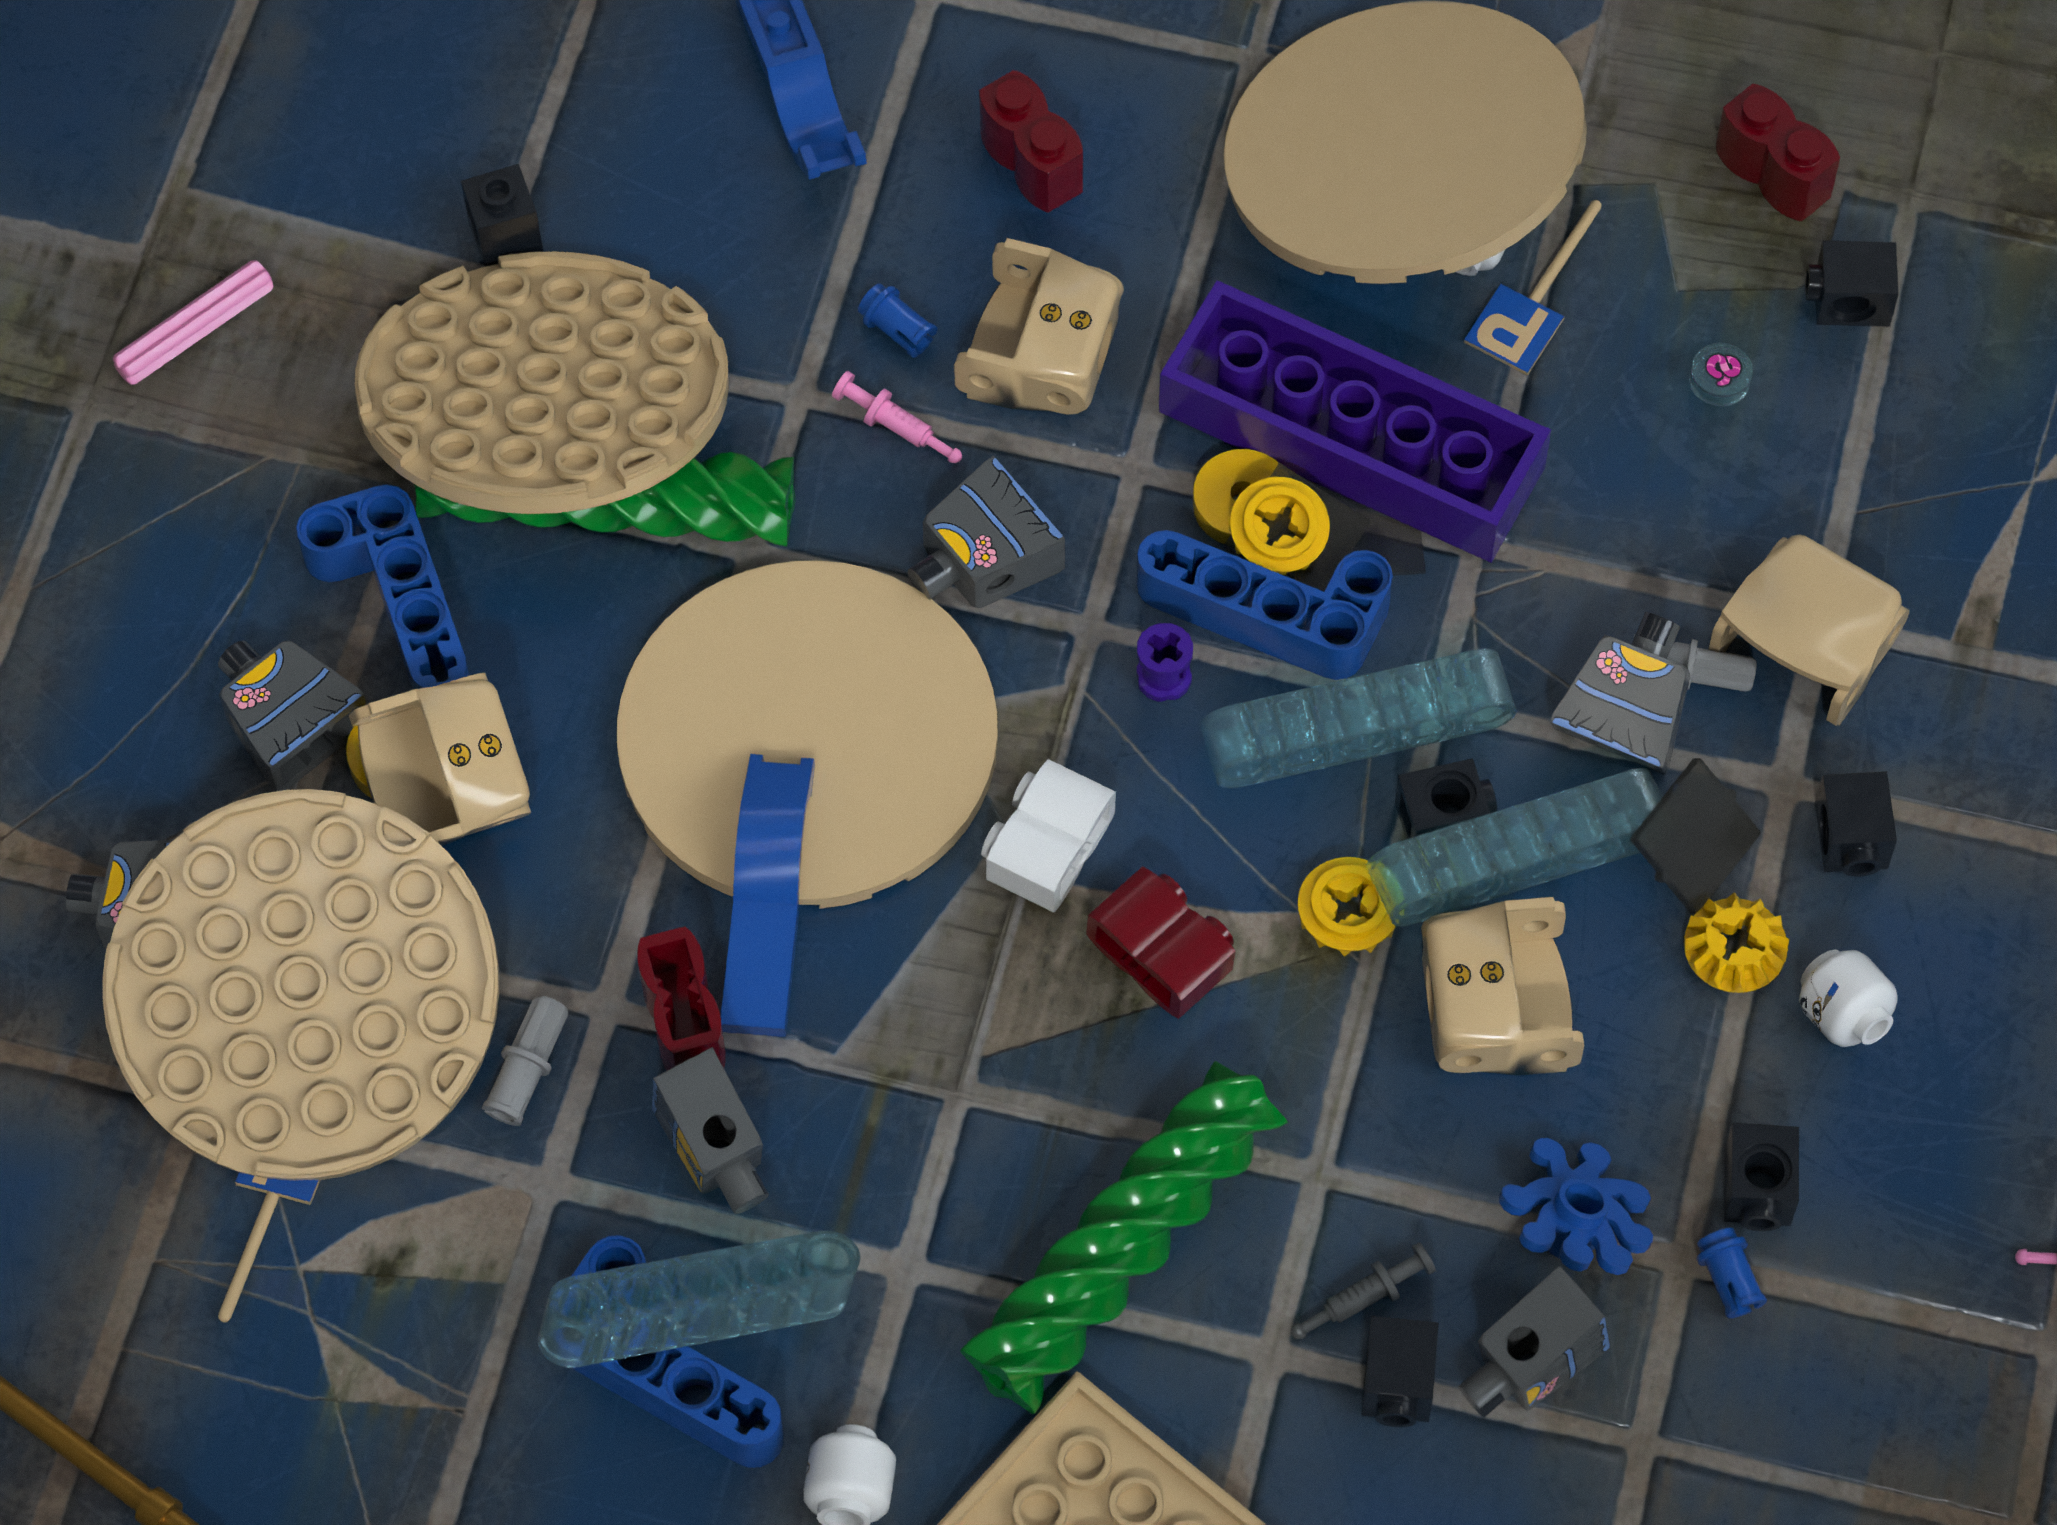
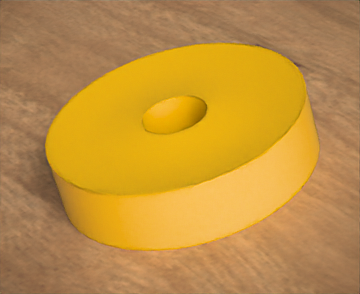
M1234 449L1216 455L1200 469L1194 482L1193 511L1199 526L1214 540L1235 547L1231 531L1228 530L1231 511L1235 503L1233 497L1241 494L1244 489L1258 480L1269 477L1289 478L1288 473L1278 461L1259 451ZM1286 507L1283 515L1279 514L1274 521L1266 518L1262 520V522L1269 526L1268 541L1275 538L1287 525L1291 508Z

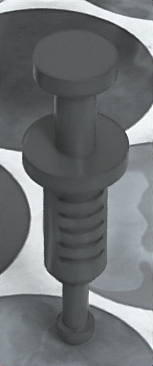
M1420 1242L1412 1246L1415 1255L1387 1271L1380 1261L1377 1260L1371 1264L1372 1274L1327 1299V1304L1323 1305L1325 1310L1301 1324L1299 1322L1294 1324L1291 1328L1292 1336L1296 1339H1303L1307 1337L1306 1334L1329 1320L1333 1323L1336 1321L1341 1323L1386 1296L1391 1302L1396 1301L1400 1298V1295L1395 1285L1422 1269L1428 1275L1436 1272L1434 1263Z

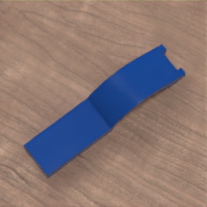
M736 0V5L768 81L773 103L788 148L803 173L810 180L821 177L820 173L849 165L857 167L867 164L866 153L857 131L849 133L840 114L828 74L824 52L802 0Z
M750 754L737 828L733 907L720 1016L722 1031L726 1033L786 1037L799 920L801 850L809 798L812 796L815 768L814 758H801L800 764L764 762L763 755Z

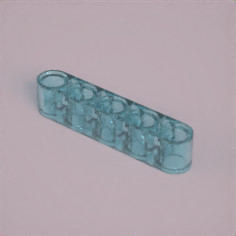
M1477 649L1229 705L1209 713L1202 719L1200 728L1217 784L1223 788H1239L1489 731L1508 723L1515 717L1517 709L1498 652L1493 649Z
M1637 768L1394 843L1373 855L1366 864V870L1392 924L1395 926H1408L1425 921L1441 913L1454 912L1647 851L1669 839L1677 830V823L1651 772L1647 768Z
M816 1231L567 1277L559 1280L551 1288L538 1336L539 1349L554 1364L564 1367H581L827 1320L838 1316L846 1307L861 1259L859 1249L844 1234L834 1231Z

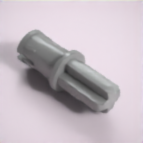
M1695 639L1691 640V644L1673 643L1667 659L1688 668L1690 673L1688 690L1690 689L1691 682L1745 692L1752 689L1757 668L1756 660L1753 657L1726 652L1718 653L1713 650L1697 648L1698 640Z
M547 996L536 997L532 1000L512 1046H505L501 1052L505 1061L487 1100L482 1105V1109L485 1110L484 1112L487 1115L509 1125H521L523 1115L540 1077L547 1076L552 1069L547 1061L568 1017V1008L565 1005Z

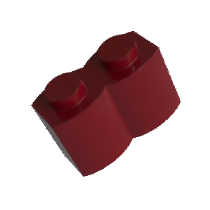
M1012 70L979 90L980 135L983 145L996 162L1014 171L1017 186L1024 197L1035 207L1049 213L1083 193V147L1081 140L1074 128L1066 120L1048 111L1046 98L1038 85L1023 73Z
M1752 83L1723 107L1715 146L1716 152L1723 164L1731 172L1748 182L1758 184L1764 198L1774 209L1793 220L1802 222L1831 198L1840 162L1839 152L1833 142L1823 132L1812 125L1797 121L1792 109L1784 99L1772 90Z
M1142 866L1088 915L1086 935L1113 964L1132 976L1152 1000L1169 1014L1179 1019L1233 970L1236 950L1233 948L1234 940L1228 929L1213 916L1204 918L1186 905L1187 896L1173 878L1166 874L1157 876Z
M685 926L641 937L637 949L641 984L646 1006L654 1019L660 1056L665 1070L668 1071L710 1048L714 1049L723 1068H725L726 1052L720 1012L714 997L708 990L704 957L696 937Z

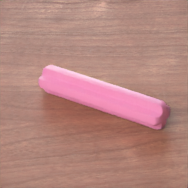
M257 260L248 262L117 352L113 357L116 370L128 384H137L272 291L274 286L270 274Z

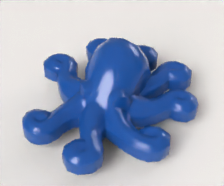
M1540 1138L1533 1143L1529 1157L1533 1163L1546 1168L1548 1177L1530 1182L1524 1188L1508 1184L1502 1188L1499 1194V1204L1511 1215L1523 1216L1529 1214L1537 1205H1543L1536 1222H1529L1523 1226L1519 1240L1522 1246L1529 1251L1537 1253L1548 1251L1559 1258L1562 1264L1574 1271H1584L1589 1267L1594 1257L1593 1250L1595 1249L1597 1262L1604 1271L1615 1275L1625 1274L1633 1261L1631 1253H1645L1653 1242V1234L1650 1229L1641 1224L1634 1223L1628 1212L1644 1213L1651 1200L1648 1190L1641 1184L1629 1180L1598 1178L1606 1172L1611 1162L1609 1152L1599 1144L1592 1142L1583 1144L1577 1154L1580 1166L1572 1170L1566 1161V1153L1562 1145L1549 1138Z

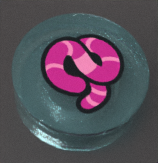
M1728 343L1709 344L1700 349L1693 358L1689 375L1691 389L1700 400L1713 406L1733 405L1741 401L1749 391L1753 375L1752 362L1748 355L1735 345Z

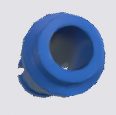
M881 283L876 284L865 294L858 306V312L864 316L863 324L868 328L877 326L903 347L912 358L919 356L933 341V338L927 334L931 336L936 335L937 327L933 323H929L899 299L900 291L894 286L886 288Z
M1725 1228L1715 1231L1697 1242L1701 1253L1697 1255L1696 1260L1698 1265L1707 1266L1724 1305V1312L1727 1318H1736L1751 1313L1752 1310L1749 1306L1751 1304L1756 1309L1766 1304L1767 1299L1762 1294L1744 1253V1249L1748 1246L1746 1238L1737 1237L1734 1228Z

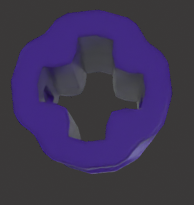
M1159 623L1148 627L1142 632L1137 641V658L1139 663L1136 675L1139 680V690L1147 698L1157 702L1177 700L1187 693L1192 684L1190 663L1193 659V642L1190 635L1182 627L1175 624Z

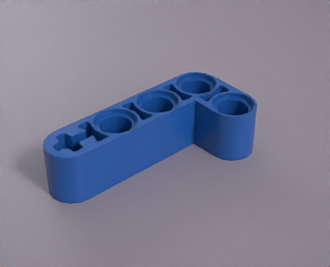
M380 485L325 501L306 509L299 517L296 529L307 570L316 579L325 582L341 581L373 571L413 690L433 687L470 676L464 651L412 500L407 492L397 486ZM394 520L399 522L391 528L378 527L386 521ZM326 539L339 540L331 546H317ZM403 572L417 573L414 577L407 580L394 579ZM429 623L435 625L427 632L418 633L412 631L420 624ZM442 663L446 681L437 682L436 678L432 675L431 667Z
M1164 530L1148 535L1141 542L1137 553L1138 594L1151 607L1333 680L1346 679L1356 674L1361 668L1387 617L1390 606L1393 579L1392 569L1383 556L1373 551L1360 550L1346 555L1338 564L1325 592L1178 532ZM1362 585L1372 588L1375 592L1360 594L1354 592L1351 588ZM1225 589L1230 590L1234 595L1221 598L1212 595L1210 592ZM1281 612L1293 618L1287 621H1276L1269 618L1268 615ZM1337 635L1347 638L1350 642L1336 645L1325 639L1329 636Z
M621 1235L608 1236L597 1241L574 1271L552 1304L549 1312V1328L559 1359L573 1370L739 1465L754 1468L771 1463L780 1454L784 1445L781 1410L776 1399L766 1390L636 1317L650 1293V1280L641 1247L632 1239ZM615 1267H625L634 1272L633 1276L622 1284L612 1285L602 1280L603 1275ZM578 1321H590L598 1326L591 1336L584 1339H573L565 1335L566 1330ZM635 1353H645L654 1358V1362L647 1369L639 1372H631L622 1367L623 1361ZM694 1385H701L712 1391L711 1395L699 1404L689 1405L678 1399L684 1389ZM729 1403L731 1404L732 1413L727 1411ZM758 1420L764 1422L763 1431L753 1427ZM740 1424L751 1428L746 1435L741 1434Z

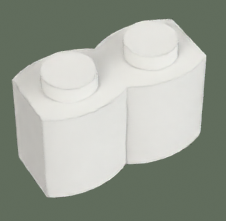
M1049 759L1042 765L1037 774L1027 772L1020 781L1012 800V806L1017 809L1006 824L997 821L984 841L981 855L986 858V880L1051 912H1055L1068 895L1084 863L1093 853L1115 814L1116 792Z

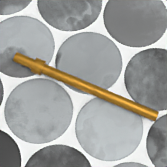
M0 1375V1410L136 1511L135 1520L141 1525H200L182 1512V1502L162 1487L151 1489Z

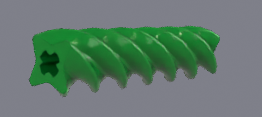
M735 452L719 453L709 457L702 463L693 458L669 478L633 496L602 506L561 513L521 514L484 510L439 497L414 484L416 489V514L418 518H431L449 512L466 521L487 523L511 517L525 525L539 528L556 527L572 521L587 530L597 532H616L634 526L645 533L660 537H677L696 531L710 539L722 542L742 541L757 535L772 544L785 547L788 546L791 517L796 499L794 491V456L782 457L762 468L749 457Z
M1214 1061L1205 1075L1202 1086L1184 1096L1173 1107L1163 1124L1161 1133L1143 1143L1130 1156L1121 1172L1119 1181L1102 1190L1088 1204L1080 1217L1077 1229L1060 1238L1045 1253L1037 1266L1034 1278L1026 1281L1007 1296L994 1315L991 1327L971 1338L960 1349L961 1354L981 1374L988 1391L997 1398H1008L1030 1413L1035 1414L1041 1406L1043 1398L1044 1375L1068 1371L1075 1367L1084 1356L1087 1326L1112 1321L1122 1314L1126 1308L1129 1296V1277L1155 1272L1166 1263L1171 1248V1228L1184 1227L1203 1220L1211 1208L1213 1180L1238 1176L1248 1169L1252 1163L1254 1153V1132L1280 1128L1288 1123L1287 1119L1269 1101L1263 1083L1258 1077L1253 1074H1237L1219 1062Z

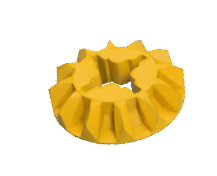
M1269 477L1252 483L1238 496L1231 511L1228 530L1231 531L1236 554H1242L1249 562L1285 575L1288 572L1299 569L1306 570L1323 552L1329 537L1330 522L1323 501L1309 486L1292 478ZM1286 507L1291 508L1292 510L1288 517L1290 519L1288 529L1295 536L1292 538L1288 535H1282L1278 542L1274 541L1272 546L1268 545L1267 541L1269 538L1267 535L1269 526L1262 522V520L1266 518L1274 521L1279 514L1283 515Z
M1340 857L1320 864L1307 875L1298 895L1297 905L1302 929H1306L1315 938L1319 948L1326 945L1339 950L1344 957L1351 951L1364 949L1371 953L1377 944L1387 937L1391 938L1401 913V897L1392 877L1377 864L1356 857ZM1361 891H1363L1360 904V913L1363 916L1360 918L1357 915L1350 914L1345 920L1341 919L1339 923H1336L1338 904L1335 900L1338 899L1341 902L1347 903L1353 897L1357 898Z
M1735 892L1726 899L1717 901L1708 899L1694 916L1691 915L1684 935V951L1692 970L1710 986L1726 992L1745 993L1766 986L1779 975L1787 958L1789 938H1786L1782 927L1781 915L1774 916L1764 907L1761 898L1755 901L1740 899ZM1743 925L1747 926V933H1749L1747 944L1752 949L1741 946L1736 953L1731 954L1729 960L1724 959L1727 950L1725 948L1727 938L1721 933L1733 935L1737 929H1742Z

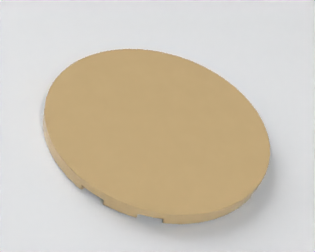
M1417 1L1379 6L1337 19L1312 31L1279 53L1260 71L1247 87L1231 116L1224 146L1225 173L1232 201L1248 230L1276 256L1296 267L1317 275H1323L1327 271L1335 274L1355 276L1356 283L1372 284L1407 282V276L1443 269L1444 275L1476 265L1517 243L1534 230L1563 199L1567 192L1566 184L1571 178L1576 165L1581 164L1585 150L1587 125L1584 102L1577 77L1560 50L1537 30L1512 16L1477 5L1450 1Z
M552 251L499 256V264L482 267L467 272L464 266L443 273L420 285V293L402 306L395 304L389 308L374 325L359 353L355 369V393L358 415L365 435L381 458L401 476L432 494L459 504L505 513L546 514L583 510L619 501L651 488L680 470L703 449L721 422L729 392L728 357L724 341L709 323L708 313L695 299L680 287L675 286L670 289L650 279V271L641 267L602 256L573 252Z
M819 560L791 561L746 570L725 578L696 594L664 620L640 651L627 677L617 717V749L627 796L630 798L650 838L682 870L700 882L730 896H733L737 828L750 754L763 755L764 762L800 764L801 758H814L815 768L812 796L809 798L801 850L799 905H819V909L871 899L872 894L893 886L904 879L910 881L934 865L956 844L980 810L990 787L995 769L998 742L997 708L994 690L987 669L976 647L960 625L935 601L929 600L925 594L909 584L866 567Z
M314 789L282 790L235 801L210 812L187 826L180 836L174 839L155 859L152 858L122 902L123 907L114 926L110 943L107 945L103 969V1008L113 1053L123 1076L135 1096L151 1116L175 1139L193 1152L220 1166L257 1177L290 1181L325 1180L370 1169L404 1152L434 1130L461 1100L482 1065L491 1042L499 1001V964L496 944L488 916L475 888L464 870L427 831L407 817L386 806L382 807L363 799L346 796L345 793Z

